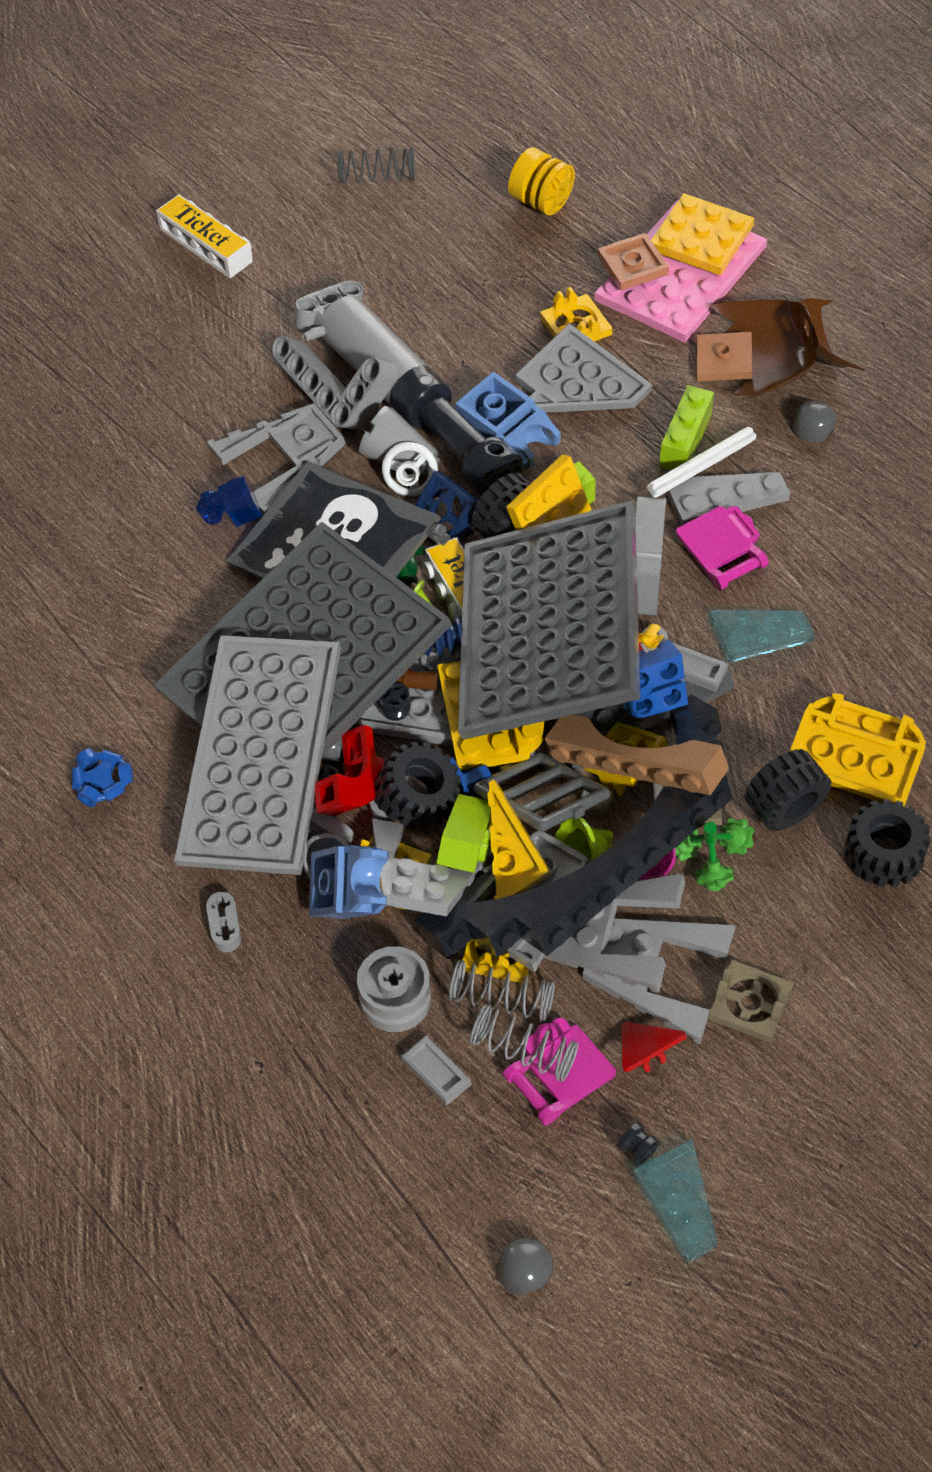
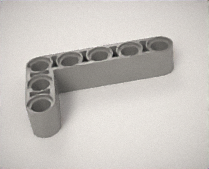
M280 336L276 338L272 345L274 358L337 427L354 431L363 429L398 376L395 364L370 357L363 362L348 386L345 387L303 341Z
M637 497L638 615L657 616L666 498Z

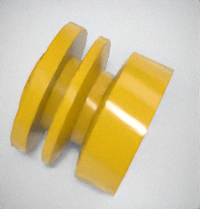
M531 147L524 151L516 161L510 174L508 192L512 198L524 204H531L532 208L551 216L557 213L567 201L573 188L575 170L572 165L557 158L552 159L550 154Z

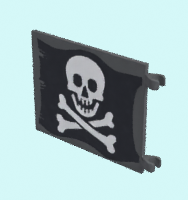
M306 462L229 557L227 563L250 575L263 579L316 526L323 522L394 577H397L427 537L444 546L450 540V536L445 534L447 528L444 525L438 524L441 520L439 515Z

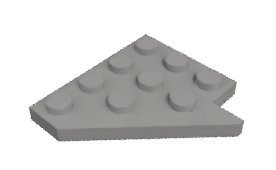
M570 323L515 375V381L532 393L530 398L545 413L635 408L652 391V384Z

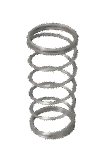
M459 959L453 970L449 987V999L459 1002L463 999L470 985V1001L472 1005L476 1006L480 1003L487 989L488 1006H490L493 967L489 970L479 999L474 1003L473 984L476 963H473L467 984L458 999L466 966L465 961ZM509 970L492 1010L498 1006L505 991V1009L507 1014H511L517 1007L523 993L522 1012L524 1017L528 1018L532 1015L540 997L539 1020L540 1022H546L554 995V981L549 980L546 986V980L543 979L541 981L534 1004L528 1015H526L525 1003L528 975H525L515 1004L509 1011L508 991L511 975Z
M488 1004L482 1007L470 1034L469 1042L471 1045L476 1046L480 1044L489 1033L487 1045L489 1052L492 1053L506 1039L504 1054L507 1060L513 1058L523 1045L521 1054L523 1067L530 1065L540 1051L538 1061L539 1073L547 1072L557 1058L555 1078L560 1082L566 1079L578 1051V1042L574 1040L570 1042L560 1063L567 1039L564 1037L552 1060L542 1071V1057L550 1031H546L536 1052L525 1064V1050L533 1024H529L520 1044L513 1054L508 1057V1044L516 1016H513L501 1041L492 1050L491 1038L499 1009L496 1010L488 1026L492 1007L491 1005L488 1006Z

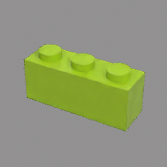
M687 385L662 441L659 467L673 470L694 457L712 415L714 392Z
M462 794L457 796L441 838L437 860L438 865L475 873L478 862H485L487 850L491 844L490 826L492 825L491 807L488 806V800Z

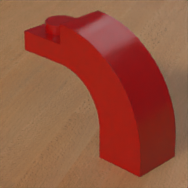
M362 725L346 732L342 736L345 765L344 775L334 774L315 782L314 792L317 813L328 816L342 815L370 803L376 797L375 794L378 789H375V781L378 779L379 771L384 766V758L375 756L372 727Z

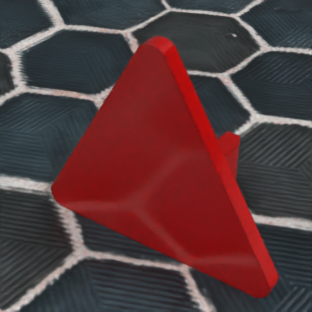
M630 1022L623 1023V1071L630 1072L640 1066L648 1073L651 1071L649 1061L654 1057L661 1064H664L666 1056L663 1052L687 1038L685 1031Z

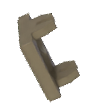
M732 960L729 968L725 969L723 979L718 985L716 998L710 1010L708 1020L771 1043L793 990L794 983ZM741 980H754L751 990H745L740 993L730 989L732 985ZM764 985L769 986L774 992L776 998L775 1005L764 1002V998L760 994ZM746 996H754L758 998L761 1005L756 1010H747L743 1007L741 1001ZM726 999L737 1003L738 1009L741 1011L739 1018L734 1016L728 1009ZM760 1013L770 1016L764 1021L749 1022L751 1016H756Z

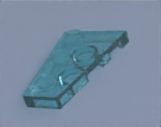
M710 610L709 612L710 621L729 663L814 640L815 634L804 611Z
M693 1139L633 1170V1177L686 1263L717 1247L718 1241Z

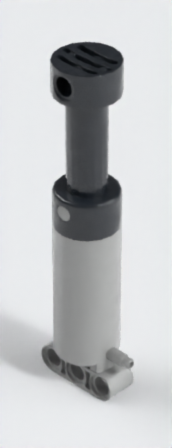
M352 280L344 281L297 299L295 303L294 328L303 333L302 337L305 341L322 337L356 372L363 362L370 357L389 361L396 365L398 370L397 379L384 400L413 428L422 429L428 427L463 462L461 469L462 477L480 496L498 479L511 473L513 475L521 473L523 468L522 457L503 438L497 436L486 438L450 403L452 394L449 386L362 302L363 286L359 282Z

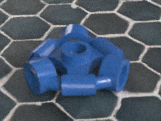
M88 748L81 751L76 757V768L71 770L72 789L77 791L78 800L89 807H95L98 802L104 800L107 802L124 793V788L129 783H133L131 763L125 762L122 755L108 750L94 752ZM115 767L119 769L120 782L112 780V772ZM91 786H95L97 789L102 790L101 794H100V792H99L98 790H96L95 788H93V787H91Z

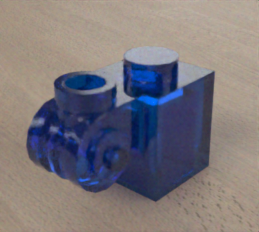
M244 476L229 480L227 483L219 486L217 491L208 490L203 492L196 506L197 512L208 525L218 524L222 520L224 512H227L236 527L263 516L254 491Z

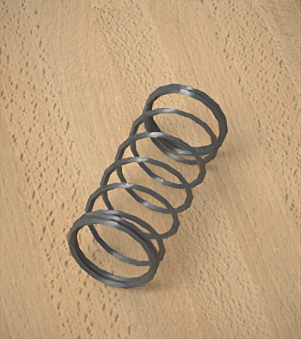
M407 148L404 149L401 177H399L394 149L390 150L387 179L379 149L376 151L373 179L366 150L364 149L362 154L360 179H358L353 151L350 150L346 181L344 154L342 150H338L339 183L346 184L348 182L351 158L357 182L360 183L362 181L364 159H366L369 178L371 182H374L377 174L378 154L382 175L386 182L390 177L392 155L398 180L401 182L403 179L405 156H407L410 180L415 181L414 148H409V153Z

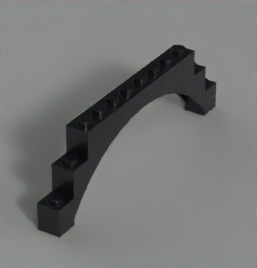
M690 694L687 697L688 705L672 709L669 712L674 732L677 735L676 745L697 740L720 745L724 753L722 742L715 738L722 731L717 708ZM724 775L711 795L664 786L651 808L638 824L618 843L585 866L549 884L495 900L459 903L453 907L447 916L424 912L415 920L423 941L446 959H449L457 951L461 950L471 940L498 958L520 938L548 956L732 800L727 776Z

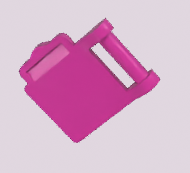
M719 506L676 529V536L704 569L715 588L719 591L727 588L728 583L755 568L762 569L769 564L766 554L754 545L758 541L760 534L754 527L752 518L743 514L737 506H731L727 509ZM746 553L750 556L748 560L723 573L717 569Z
M557 1018L551 1023L540 1024L534 1034L528 1038L525 1050L527 1056L524 1058V1063L526 1064L536 1052L547 1030L550 1033L542 1057V1071L552 1060L564 1037L567 1039L560 1063L570 1042L573 1040L578 1042L579 1046L575 1060L568 1076L563 1082L557 1081L555 1078L557 1058L547 1072L539 1073L538 1061L540 1051L530 1065L523 1067L521 1060L507 1067L502 1073L507 1082H513L539 1113L537 1117L545 1126L552 1123L565 1110L616 1076V1069L577 1025L570 1027L563 1018ZM529 1068L557 1102L549 1105L528 1080L524 1073Z

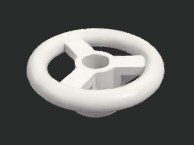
M404 442L395 445L386 453L382 462V474L386 484L397 494L406 497L421 495L434 470L438 471L437 462L433 454L423 445L414 442ZM403 451L419 453L413 461L402 463L393 460L398 453ZM427 460L429 476L426 482L419 486V467ZM411 468L414 473L407 474L404 469ZM390 469L396 471V478L399 481V483L405 486H410V488H405L397 484L391 475Z

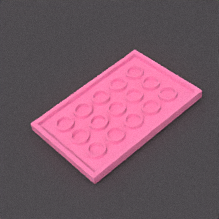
M678 200L656 223V225L647 233V236L650 238V240L656 234V232L658 231L662 223L665 221V219L667 218L673 207L676 205ZM749 232L721 276L661 254L669 266L668 275L621 291L612 277L609 276L595 292L594 300L685 343L712 312L713 309L710 305L719 303L766 248L767 239Z

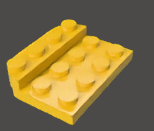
M461 661L438 664V675L455 760L460 770L476 769L483 765L489 767L515 763L529 759L530 754L544 741V721L463 740L458 733Z
M832 693V697H825L808 705L790 751L795 749L807 751L831 779L832 787L882 803L883 799H890V803L896 804V801L903 802V807H905L923 758L926 740H924L920 729L914 724V720L909 716L903 715V718L900 719L845 701L844 695Z

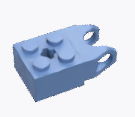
M492 372L455 403V408L486 438L495 436L503 438L522 457L523 467L531 468L534 465L533 459L535 455L528 448L527 444L541 442L546 445L556 446L560 443L561 433L550 421L545 411L537 407L532 398L495 372Z
M355 845L337 846L311 852L309 917L348 919L379 914L387 906V896L383 895L380 889V874L383 866L389 860V852L378 847Z

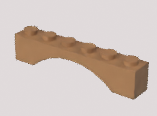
M578 715L560 717L545 737L552 757L558 762H566L587 769L592 768L610 774L632 777L636 780L654 782L663 786L676 787L693 793L698 792L711 795L729 769L720 745L691 740L661 748L630 747L606 738L593 726L589 718Z

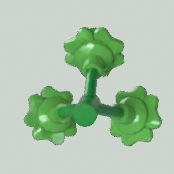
M729 818L727 825L720 827L721 833H717V826L714 822H707L704 825V834L698 835V830L696 829L678 847H675L678 859L685 861L687 858L697 857V849L702 847L701 842L705 841L708 845L709 859H707V864L701 870L695 872L697 884L704 885L705 889L715 892L725 888L726 883L734 879L732 868L724 867L720 864L719 859L716 858L715 844L717 840H720V845L726 847L728 854L738 853L744 855L747 852V848H751L754 845L752 839L754 828L748 826L746 819L736 820Z

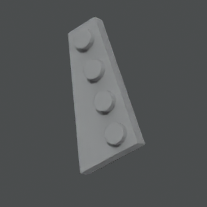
M780 472L691 477L666 492L681 526L719 506L725 509L737 506L742 512L788 501L790 498V491Z

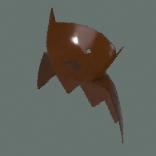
M814 298L803 299L800 302L789 300H744L710 305L714 311L735 323L724 333L752 332V379L733 394L735 396L752 395L746 398H753L790 384L809 372L814 364L816 355L830 365L839 368L851 367L864 371L863 368L836 356L830 349L823 327L821 307L833 301ZM798 346L803 347L801 350H797Z

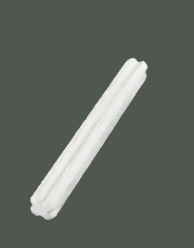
M751 427L744 428L648 484L647 490L652 497L657 498L750 444L756 439V433L753 432Z

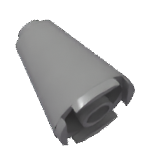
M384 406L371 421L374 424L370 432H365L360 443L359 453L364 455V457L383 462L386 453L392 447L404 442H414L423 445L433 454L437 466L440 461L437 457L438 451L393 408ZM403 451L398 453L393 460L402 463L413 461L419 453ZM427 460L419 467L420 475H426L429 472ZM405 468V470L413 472L411 468Z

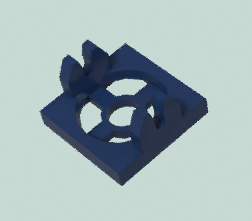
M434 470L415 506L436 514V508L439 503H445L447 513L438 524L448 521L454 526L453 529L445 534L449 535L450 539L456 537L457 539L460 537L466 538L472 535L474 531L469 526L472 525V515L478 500L443 473ZM455 496L459 498L461 504L460 517L452 513L451 503Z

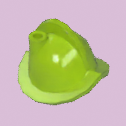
M571 817L561 824L555 839L587 856L591 862L612 847L613 833L612 831L598 830L595 827L589 826L582 817L577 819Z

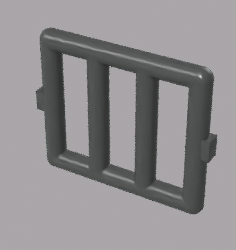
M542 752L514 765L507 764L501 767L500 772L477 782L473 787L476 794L488 800V783L495 780L500 786L540 765L548 769L503 792L518 818L541 832L571 817L577 819L585 815V810L610 797V791L606 787ZM560 777L569 781L523 805L514 801ZM581 789L590 793L543 818L535 814V812Z

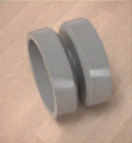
M385 947L374 951L363 960L357 972V989L364 1017L374 1027L387 1032H403L418 1025L426 1017L431 1007L430 974L425 961L416 952L404 947Z

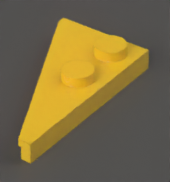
M492 780L488 783L489 791L487 795L488 806L491 807L492 820L490 841L491 852L494 855L492 871L496 881L495 900L523 893L552 873L499 784Z

